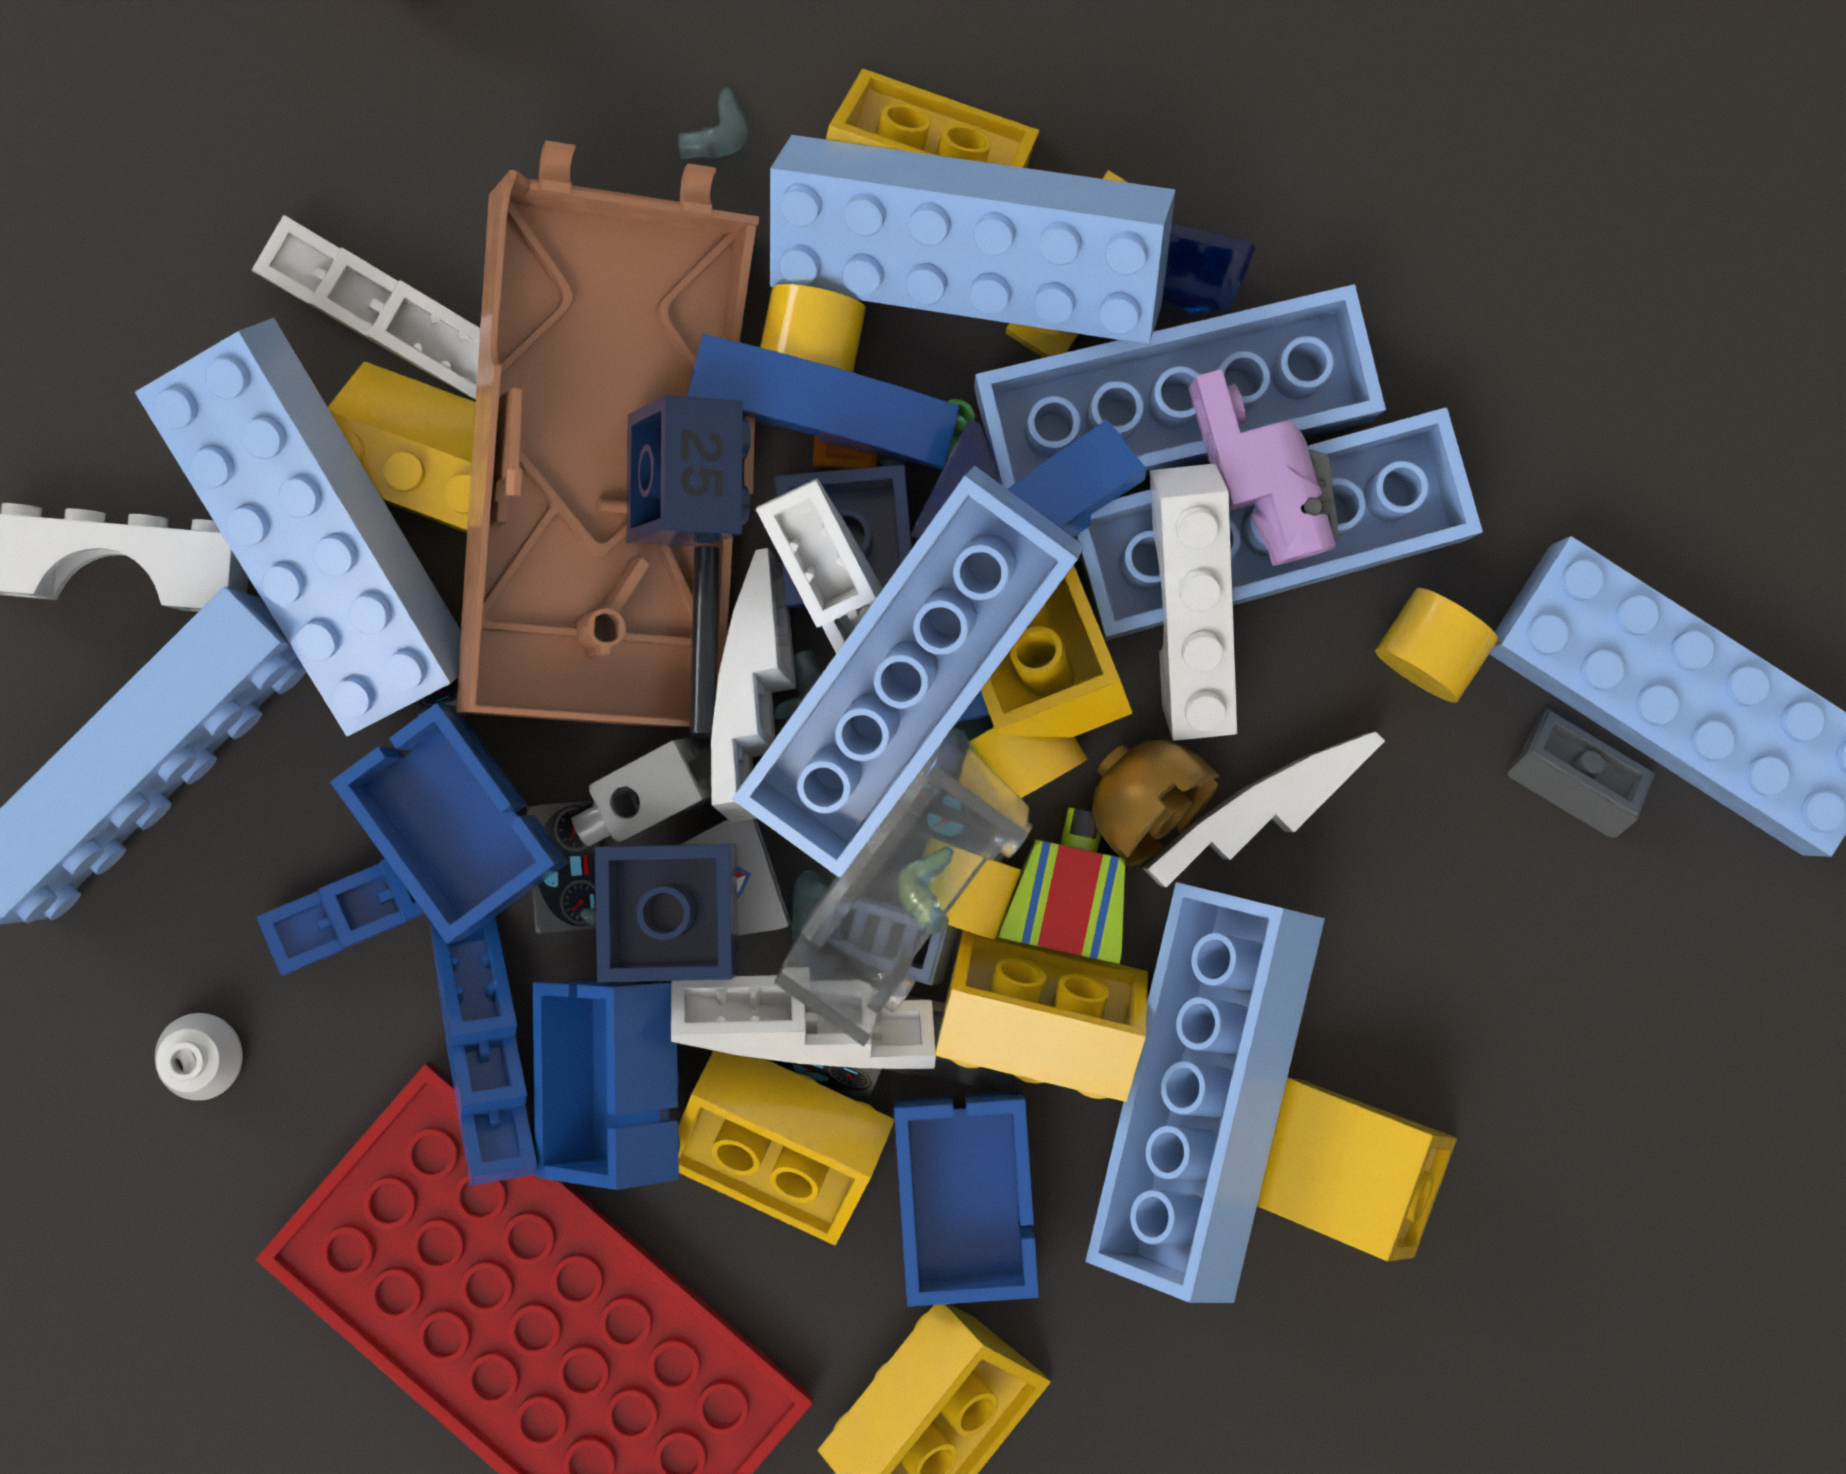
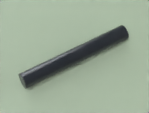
M709 545L694 548L689 736L696 739H711L717 691L720 549Z

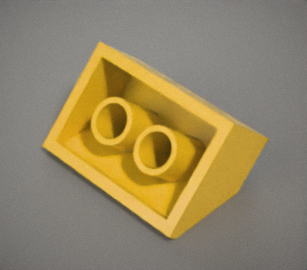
M862 68L829 124L826 140L1027 168L1040 130Z
M364 361L330 403L328 409L385 504L467 533L476 402Z
M1074 565L980 690L997 735L1072 738L1133 714Z
M962 930L935 1056L950 1059L955 1064L965 1068L983 1067L1012 1074L1027 1083L1039 1084L1045 1082L1077 1090L1081 1094L1094 1099L1111 1098L1126 1102L1146 1038L1148 971L997 937V940H993Z
M713 1050L690 1096L678 1126L680 1139L678 1154L679 1173L836 1246L872 1177L895 1119L876 1111L867 1103L848 1098L818 1084L809 1076L797 1074L767 1059L739 1056Z
M951 1304L933 1305L917 1321L912 1333L892 1358L877 1371L874 1380L851 1409L837 1421L833 1431L817 1451L836 1474H978L1051 1381L975 1317Z

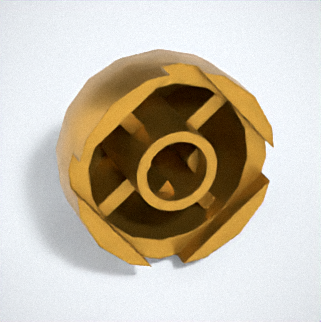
M1167 739L1146 741L1131 750L1125 745H1121L1113 750L1098 768V773L1103 778L1096 787L1093 796L1092 814L1096 827L1109 846L1120 858L1125 859V863L1129 867L1140 865L1165 848L1157 839L1168 834L1176 826L1181 834L1193 822L1216 792L1218 783L1214 779L1218 778L1219 775L1198 754L1185 745Z

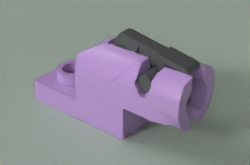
M1222 369L1196 376L1188 389L1210 464H1216L1228 489L1229 512L1252 505L1256 506L1257 512L1252 513L1251 518L1269 552L1272 566L1308 558L1337 547L1335 541L1338 540L1339 533L1329 457L1324 453L1308 449L1303 434L1291 420L1240 433L1238 424L1245 423L1246 416L1243 400L1236 384L1227 386Z

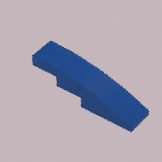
M702 334L687 397L743 401V415L755 417V421L758 423L818 436L821 442L945 470L959 413L958 405L900 386L795 356Z
M1107 419L1051 456L1007 490L1071 537H1074L1091 526V514L1143 482L1146 477V467Z
M384 859L377 865L321 887L317 892L256 916V920L279 974L283 977L426 914L386 859Z
M496 917L466 939L449 944L444 941L430 921L447 1051L470 1186L534 1175L537 1169V1161L525 1106L527 1092L515 1037L517 1022Z

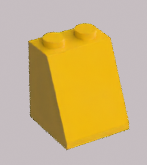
M1287 1078L1257 1206L1387 1262L1414 1258L1457 1138L1309 1082Z

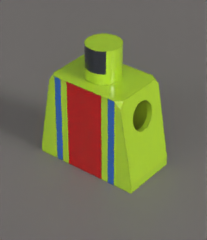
M1068 807L1060 845L1036 839L1033 840L998 935L999 938L1120 964L1122 955L1125 859L1098 853L1101 833L1096 827L1092 812Z

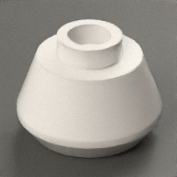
M207 1013L188 1014L174 1020L162 1032L155 1049V1066L161 1081L171 1092L189 1100H207L225 1092L238 1077L243 1061L241 1042L234 1029L223 1019Z

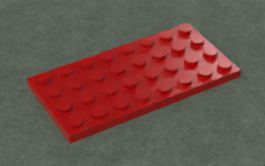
M431 1062L424 1064L255 1259L499 1474H753L814 1401V1396L570 1183L536 1178L534 1174L470 1186L453 1082Z

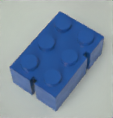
M434 704L389 738L395 748L376 747L330 781L333 788L447 944L466 939L569 863L535 815L519 816L517 812L524 808L527 803L462 714L456 713V706ZM400 750L413 751L410 752L408 755L404 756Z
M597 978L533 982L535 1156L537 1161L535 1177L613 1190L679 1180L678 1154L680 1139L678 1135V1120H670L669 1108L678 1107L679 1085L677 1043L671 1042V982H597Z
M1022 1090L965 1094L966 1107L954 1108L952 1095L895 1099L894 1117L907 1307L1039 1298L1035 1237L1032 1229L1034 1220L1026 1103Z

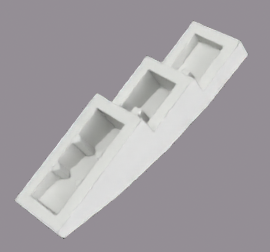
M283 215L253 266L252 272L476 400L480 342L479 327L403 281L395 280L346 249L338 248Z
M816 478L758 506L756 511L816 627H823L837 654L883 588L820 481Z
M768 548L755 550L733 610L718 674L711 735L712 806L731 822L757 819L734 802L732 798L753 770L752 757L763 756L775 740L772 693L796 689L790 611L785 605L782 565Z
M1377 732L1365 733L1305 755L1245 786L1193 822L1142 868L1160 886L1167 888L1208 845L1222 859L1231 860L1271 819L1284 832H1295L1385 740Z
M804 975L736 976L731 980L671 981V1042L733 1055L798 1064L872 1069L935 1068L936 1050L932 1000L869 1001L868 987L804 989Z

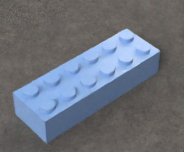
M791 135L770 168V287L780 284L811 286L834 291L856 300L1150 344L1162 306L1176 189Z
M1355 284L1153 332L1150 344L1117 340L976 374L974 390L996 481L1008 489L1051 456L1107 419L1146 467V476H1150V470L1186 467L1209 462L1188 388L1196 376L1220 369L1223 370L1227 386L1236 384L1243 400L1246 421L1245 423L1238 424L1240 433L1291 420L1303 434L1304 438H1310L1373 422L1386 408Z
M275 318L237 331L135 392L346 736L451 684L458 678L461 637L459 626Z
M1447 407L1308 446V449L1324 453L1330 459L1339 538L1335 541L1337 547H1333L1332 550L1290 563L1272 566L1269 552L1251 518V514L1257 512L1256 506L1252 505L1229 512L1232 604L1234 606L1461 543L1482 533V527ZM1150 489L1111 501L1091 514L1090 527L1073 537L1084 545L1077 562L1089 604L1104 641L1164 625L1161 579L1153 535Z
M974 466L957 485L732 800L841 878L1078 560L1084 545Z
M1567 537L1549 546L1495 630L1499 640L1490 652V655L1803 856L1832 857L1846 835V712L1574 537Z
M224 586L0 808V924L30 923L34 920L46 919L47 917L50 920H55L67 912L81 896L77 888L93 872L96 875H100L111 868L126 852V848L122 843L138 827L145 830L166 814L172 805L167 798L184 781L188 785L192 784L213 767L217 758L212 753L230 736L233 739H237L247 733L262 716V712L258 708L275 691L278 694L285 693L305 675L307 671L262 598Z
M1176 882L1147 1001L1146 1038L1127 1101L1123 1102L1085 1262L1189 1303H1234L1325 918Z

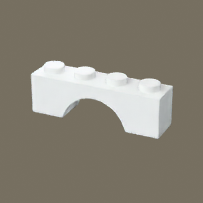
M1216 464L1150 470L1152 525L1163 601L1164 637L1162 650H1159L1162 709L1173 741L1237 734L1228 489Z
M2 503L0 514V595L57 600L66 583L80 568L99 558L115 555L130 557L148 573L163 606L181 611L199 612L224 586L247 593L248 576L213 520L193 519L191 530L168 528V518L153 515L129 514L128 525L105 523V513L68 508L65 509L64 519L43 518V508Z

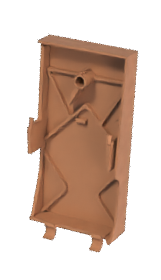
M546 140L540 157L539 180H528L518 171L509 170L489 194L456 713L690 729L695 547L626 543L628 414L664 395H688L702 334L740 343L756 226L759 225V216L712 209L710 191L716 168L690 163L686 165L683 172L680 202L571 185L570 168L575 145ZM745 416L743 419L747 420L750 425L751 443L747 457L742 459V485L748 487L751 495L753 494L755 417ZM733 537L708 544L720 549L717 682L727 640Z

